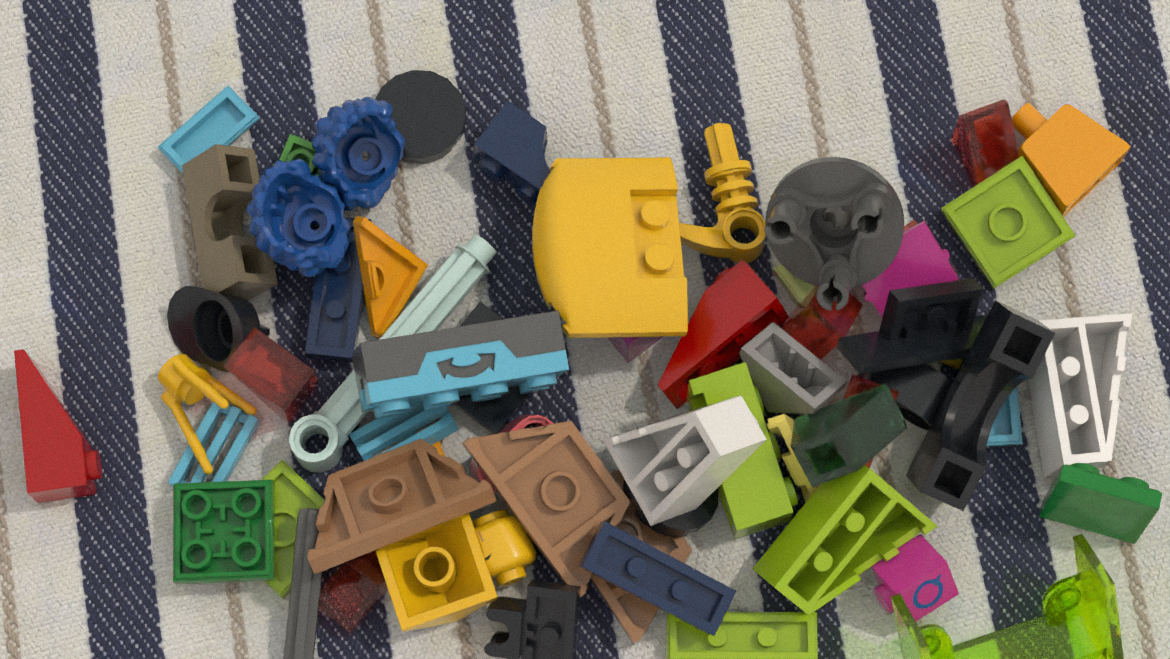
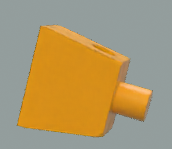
M1027 102L1009 121V124L1026 139L1019 147L1013 161L1021 156L1024 157L1063 217L1123 161L1131 147L1127 142L1069 104H1064L1047 120L1036 108Z

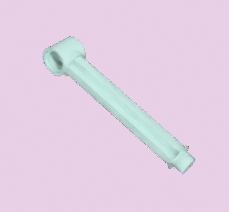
M474 235L465 247L457 244L455 246L456 250L380 339L438 330L484 274L488 275L490 270L486 265L496 254V250L478 235ZM354 370L319 411L300 418L294 423L290 431L289 443L291 450L300 465L310 472L322 473L331 470L338 464L342 457L343 445L349 439V434L369 412L361 411ZM323 434L329 438L328 445L323 451L316 454L304 451V444L312 435Z

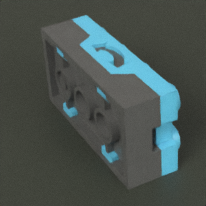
M559 310L362 342L352 353L361 411L374 410L376 419L404 414V410L410 409L409 404L423 402L424 410L449 407L453 405V402L460 400L459 396L471 394L472 402L500 398L501 394L509 392V387L519 386L520 394L544 391L549 389V386L557 384V377L569 370Z

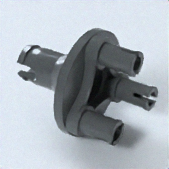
M824 157L810 160L795 167L781 179L768 203L764 230L770 247L779 262L797 278L809 284L819 286L816 296L818 303L826 310L832 311L834 301H837L836 309H842L846 306L849 300V292L854 287L875 279L893 262L903 238L904 214L897 193L879 172L856 160L841 157Z

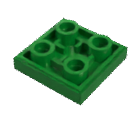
M1065 464L1061 467L1042 501L1039 517L1135 544L1158 512L1163 493L1149 488L1147 482L1138 478L1123 477L1116 479L1100 474L1096 467L1089 464Z
M273 480L173 484V582L176 585L275 581V483Z

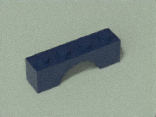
M507 101L474 143L478 168L494 181L500 182L503 178L517 188L516 194L534 208L536 207L540 189L551 172L545 161V152L548 144L547 127L510 101Z

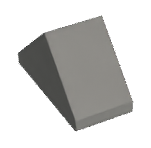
M774 322L740 349L741 359L743 362H746L750 377L757 387L768 412L814 414L846 386L847 381Z

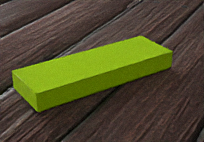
M726 612L715 636L708 635L667 613V659H818L817 612H813L810 615L805 612Z

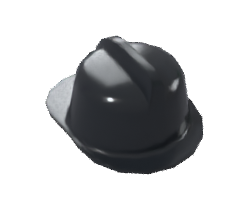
M184 286L177 290L169 301L167 320L174 344L182 354H186L191 360L213 367L219 371L231 372L236 369L241 360L249 357L256 351L260 340L270 335V329L260 324L255 308L246 298L222 295L198 286Z

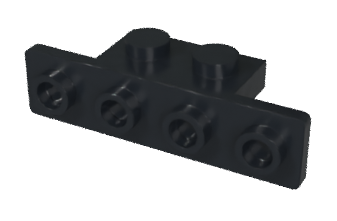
M973 278L889 290L879 331L840 337L837 349L860 374H871L908 366L915 367L926 363L958 360L966 357L988 315L975 316L983 288Z

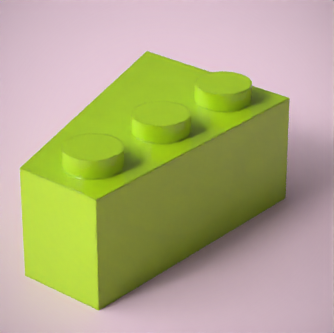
M746 362L689 380L686 400L688 411H692L736 396H742L767 439L718 487V495L735 540L790 522L794 513L792 506L798 505L797 495L789 477H782L777 461L781 459L780 449L774 433L767 430L763 417L765 413L763 402L757 387L753 386Z
M845 453L752 569L806 614L810 615L861 579L858 575L881 559L887 562L899 553L897 548L920 532L926 535L935 529L937 525L873 470Z

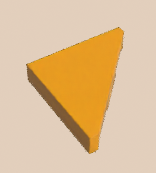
M356 216L353 221L370 332L374 338L380 339L399 317L428 264L367 218Z

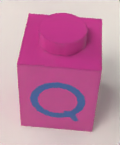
M921 534L897 548L899 553L887 562L881 559L871 566L878 586L873 588L877 600L888 614L896 611L909 626L959 594L947 561Z

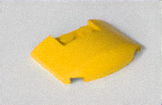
M671 157L556 158L550 167L551 172L544 181L537 198L533 217L532 251L536 276L543 298L548 308L553 306L556 311L559 310V315L566 322V324L562 325V331L568 338L686 336L688 332L687 277H684L676 197L678 185Z

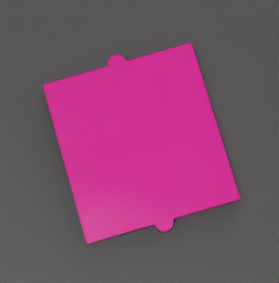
M925 220L904 231L899 251L889 267L875 279L862 284L866 291L864 294L865 300L873 302L881 317L884 314L889 290L959 280L948 261L950 258L949 251L941 249Z

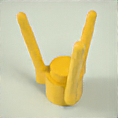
M186 354L175 355L161 367L158 373V381L166 389L161 396V400L171 409L204 473L211 474L213 467L181 403L185 402L191 405L206 396L222 409H226L229 406V402L252 416L257 413V409L216 380L204 367L199 368Z

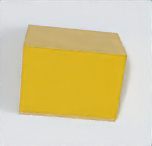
M469 513L375 550L402 632L457 622L498 599Z

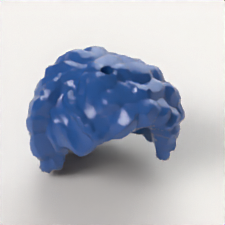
M372 97L357 98L354 101L346 100L342 107H331L327 117L317 121L316 133L312 139V148L315 150L312 164L316 169L320 170L319 178L321 181L336 188L340 200L345 204V211L354 210L357 206L365 209L376 207L381 202L384 194L390 189L391 181L398 175V163L404 156L405 139L396 129V123L392 119V105L384 100L377 101ZM363 152L368 153L367 160L361 158Z
M296 159L285 162L277 160L272 167L264 170L258 184L254 185L252 191L253 200L247 206V212L252 218L249 230L257 238L256 246L260 251L268 253L275 262L280 265H286L291 271L300 270L306 277L318 275L325 268L331 269L336 267L345 255L349 245L347 235L351 232L350 225L343 216L345 204L340 200L335 187L322 183L317 175H311L310 168L304 160ZM315 225H319L317 230H313Z

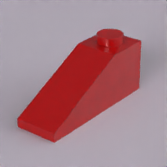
M743 259L734 267L722 271L716 277L714 283L705 290L688 323L687 335L681 337L657 384L677 410L686 403L689 380L730 367L741 358L739 354L740 349L772 322L780 326L790 318L778 298Z
M24 349L15 350L27 494L37 503L96 495L95 480L102 479V464L98 450H92L91 445L35 361Z

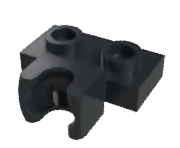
M531 580L527 585L526 599L498 597L497 600L489 604L486 616L491 621L503 623L509 632H496L492 636L491 641L484 647V652L488 656L506 659H520V657L522 659H576L581 586Z

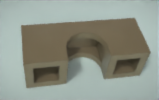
M215 144L182 165L202 288L222 295L239 296L250 300L278 284L274 260L268 253L258 249L256 246L257 238L247 237L243 232L244 211L248 203L253 200L252 191L254 185L258 184L259 181L255 150Z

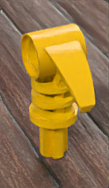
M716 123L704 131L712 167L704 172L706 184L716 187L711 192L712 199L716 202H721L715 207L718 222L715 226L709 228L679 223L681 243L700 253L713 257L729 258L736 263L743 259L746 263L757 259L763 250L766 237L764 230L765 220L759 212L754 210L758 206L757 198L749 196L754 190L753 183L745 180L752 174L750 162L739 160L732 127L729 124ZM738 228H747L755 234L756 239L751 243L742 244L735 241L731 233Z

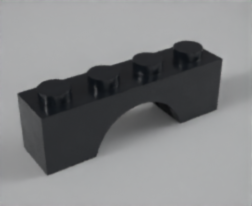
M995 300L905 475L921 493L964 511L986 469V446L995 418L1011 392L1023 381L1033 378L1056 334L1039 320Z

